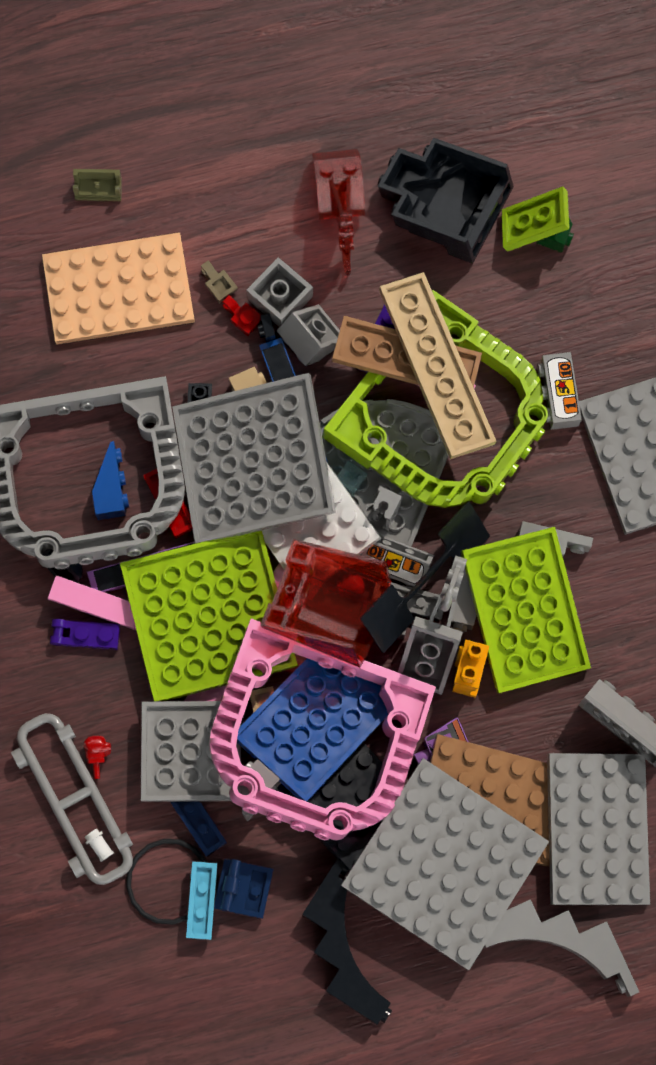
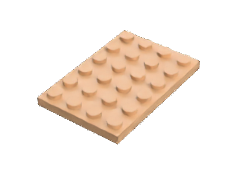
M180 233L42 254L56 345L195 322Z

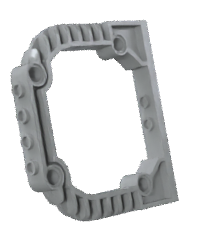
M166 376L0 405V533L10 545L27 555L37 557L43 567H55L56 569H64L76 563L87 565L99 559L106 561L114 560L122 555L137 556L155 547L157 535L164 532L179 514L185 495L184 478ZM122 403L124 411L138 420L137 424L141 437L144 440L153 442L159 477V494L151 511L131 517L124 528L63 539L58 533L53 531H31L21 521L13 475V465H16L22 459V450L19 442L31 427L30 418L54 414L67 415L71 411H90L94 407ZM149 423L156 424L155 427L151 429L145 428V426ZM7 448H14L11 453H4ZM143 532L150 534L146 539L138 538ZM47 549L54 550L50 556L42 555Z

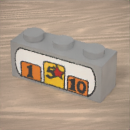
M571 352L543 355L540 364H537L538 376L540 378L543 377L544 386L541 387L543 400H546V409L548 411L546 423L550 422L551 430L578 427L582 419Z
M380 535L381 539L354 559L353 563L359 565L363 570L375 571L384 578L401 581L406 586L413 588L429 570L434 555Z

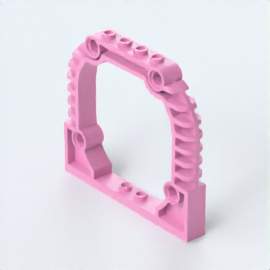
M250 619L210 732L209 746L212 762L222 780L231 787L229 790L230 799L236 805L243 807L245 812L250 814H257L258 812L266 815V818L272 822L281 823L282 821L291 824L290 827L294 830L313 832L315 837L322 840H341L351 830L365 829L380 822L395 807L394 803L403 790L436 686ZM291 653L316 661L324 668L341 670L342 674L346 676H357L382 686L379 695L388 712V716L382 724V729L390 740L375 789L370 798L357 807L338 802L331 804L325 809L265 787L264 780L258 772L243 766L240 762L236 747L238 729L252 689L265 685L271 675L272 667L287 661ZM252 669L261 670L263 676H255L252 673ZM392 720H398L402 728H396L392 724ZM237 787H247L249 795L240 794ZM333 821H341L343 823L344 830L336 829L333 825Z

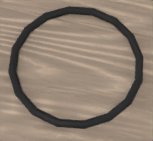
M161 839L147 844L134 856L132 867L127 872L126 889L131 904L141 916L157 924L174 925L188 920V915L173 920L158 919L146 913L135 901L131 881L132 871L138 859L150 848L162 844H179L193 851L201 862L207 863V860L196 847L182 840Z

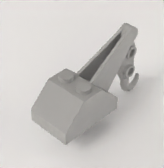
M455 556L452 568L449 570L446 582L430 619L426 620L415 617L398 670L400 674L436 686L434 693L440 695L443 693L463 633L462 631L450 628L459 587L464 575L463 571L467 559ZM439 607L442 611H448L450 608L446 626L433 622Z

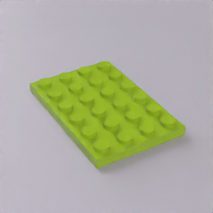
M555 527L461 551L462 558L467 559L465 570L484 645L489 646L487 656L497 693L591 668Z

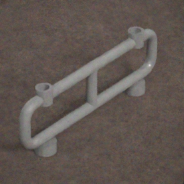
M45 713L39 715L20 727L17 732L19 748L12 751L11 754L19 769L30 766L76 854L74 858L68 860L76 878L86 874L96 884L105 885L124 876L132 867L133 856L129 847L133 843L127 832L122 834L72 741L76 736L70 725L64 726L59 717L53 714ZM45 723H50L55 728L85 785L84 788L60 801L27 741L28 732ZM88 796H91L123 857L121 866L104 875L98 874L94 869L64 812V809Z

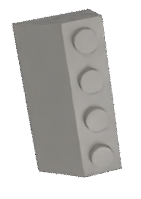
M599 679L580 702L579 706L638 754L645 755V759L656 767L655 719L645 711L641 713L634 707L636 704L627 696L621 697L616 693V688L606 680L603 682Z

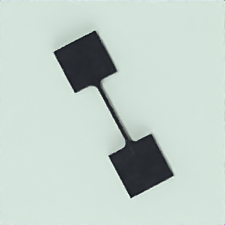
M469 501L464 504L438 533L445 546V552L404 597H401L391 584L359 618L382 653L394 643L415 619L407 607V602L449 556L453 560L455 556L462 557V550L481 546L490 537Z

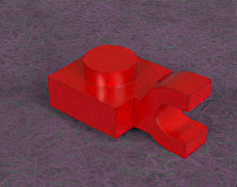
M230 295L223 301V308L233 315L230 322L247 336L254 331L257 324L261 323V314L246 302L240 307Z

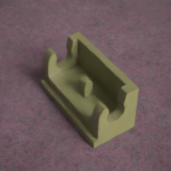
M73 169L75 200L121 201L122 177L120 170Z

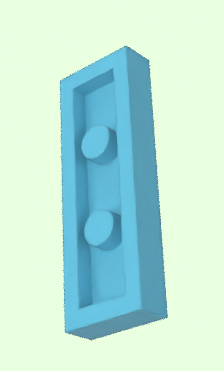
M192 862L186 938L211 940L217 863Z

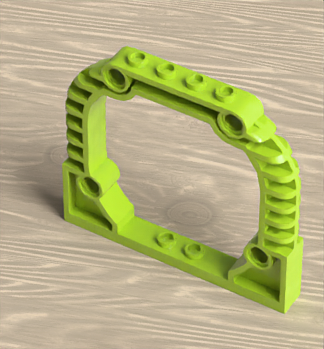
M432 290L450 334H455L459 337V339H453L455 346L481 352L480 361L504 376L516 388L521 400L514 416L516 430L488 467L472 469L462 481L440 480L429 475L386 444L387 435L384 429L372 425L367 403L363 399L375 384L380 385L386 376L368 372L325 426L322 438L369 470L371 467L392 484H395L402 491L411 495L412 498L426 505L447 508L462 506L467 501L484 504L490 500L494 493L499 495L506 485L503 482L507 475L509 477L514 475L519 467L516 464L520 458L525 460L532 450L530 444L533 440L538 442L545 432L543 426L547 420L548 411L542 405L541 380L533 368L534 366L523 355L501 342L500 339L492 336L487 330L479 327L478 320ZM530 415L537 416L539 421L532 420ZM375 438L379 441V443L372 444L368 441V439ZM476 486H483L487 492L478 491Z

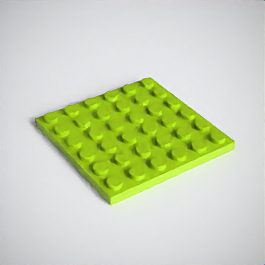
M262 530L239 536L204 541L120 563L154 702H163L227 685L250 619L289 632ZM291 653L287 661L273 666L271 674L298 667L295 654ZM252 669V673L255 676H263L261 670Z

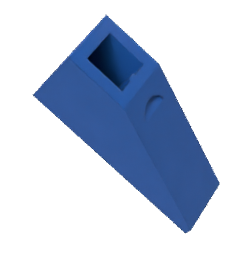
M114 441L109 444L92 490L95 515L98 520L126 516L125 508H129L128 495L123 494L122 485H126L124 471H119L118 464L123 462L121 449H116Z

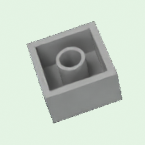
M279 257L246 290L247 300L264 315L270 313L271 321L278 327L284 323L292 312L301 310L313 297V287Z

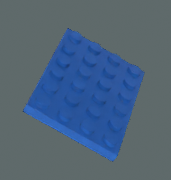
M331 635L322 643L324 646L354 656ZM307 658L239 727L237 743L255 760L258 759L280 779L279 782L298 799L308 802L388 716L386 706L379 695L382 686L357 676H346L342 674L341 670L335 668H324L318 662Z

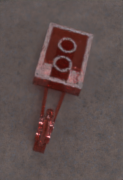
M358 149L312 153L319 220L336 218L339 223V250L342 251L345 274L350 275L351 250H354L352 217L365 216L360 154Z

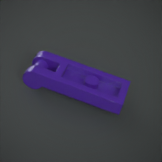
M52 619L51 627L54 628L53 636H50V644L118 650L120 624ZM63 629L70 630V637H63Z

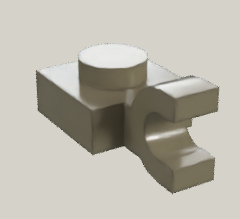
M209 260L201 265V272L209 279L205 286L218 303H221L228 295H232L238 290V287L225 270L217 273Z

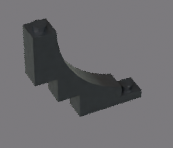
M337 858L302 916L327 931L314 954L339 969L326 992L378 1025L380 1021L385 1023L392 1012L388 1008L391 1002L381 996L369 984L359 970L350 951L346 937L344 912L348 890L341 886L344 880L339 878L340 874L345 876L348 871Z

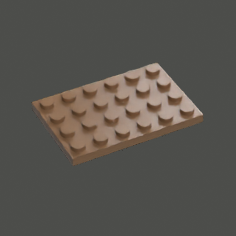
M436 735L430 763L549 841L547 763L455 738ZM549 843L536 864L550 867Z

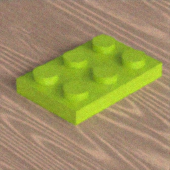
M563 186L502 209L503 248L507 252L569 229L568 191Z

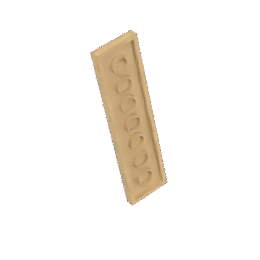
M424 272L380 286L379 292L450 460L495 445L496 439Z

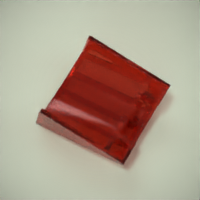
M293 539L285 559L287 566L273 602L267 606L261 627L361 667L374 640L359 618L391 585L386 562Z

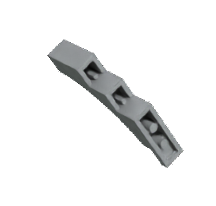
M522 521L518 536L549 527ZM556 529L563 557L566 547L570 548L571 552L577 554H584V552H589L591 549L593 538ZM464 568V575L459 587L451 626H453V629L467 632V629L472 630L477 613Z
M530 899L506 910L484 946L485 949L495 944L517 940L550 943L562 947L585 960L603 979L616 974L618 979L615 982L621 994L625 993L627 997L639 993L607 921L579 933L568 910L541 923Z

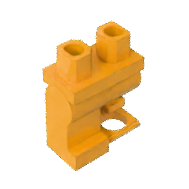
M465 639L464 646L459 647L455 666L458 669L452 692L476 698L489 650L488 645Z

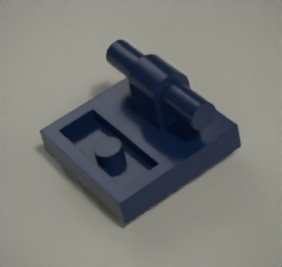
M224 859L214 909L263 919L273 869L243 863L235 859Z

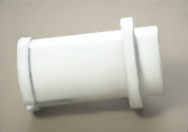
M95 829L85 836L87 840L85 843L90 844L99 857L100 862L114 854V852L102 837L103 832Z

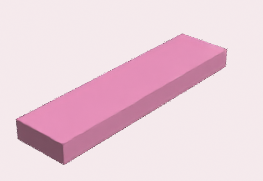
M59 576L55 577L48 600L136 630L129 601Z

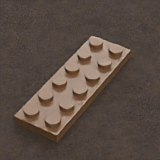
M348 316L343 317L332 362L419 385L395 329ZM456 346L474 388L482 353Z

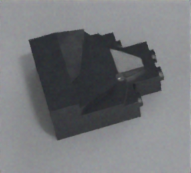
M433 138L430 145L425 147L423 156L398 148L395 155L391 156L385 174H382L378 180L381 196L396 202L391 211L396 226L408 230L409 233L441 244L446 248L448 255L472 264L514 187L508 164Z

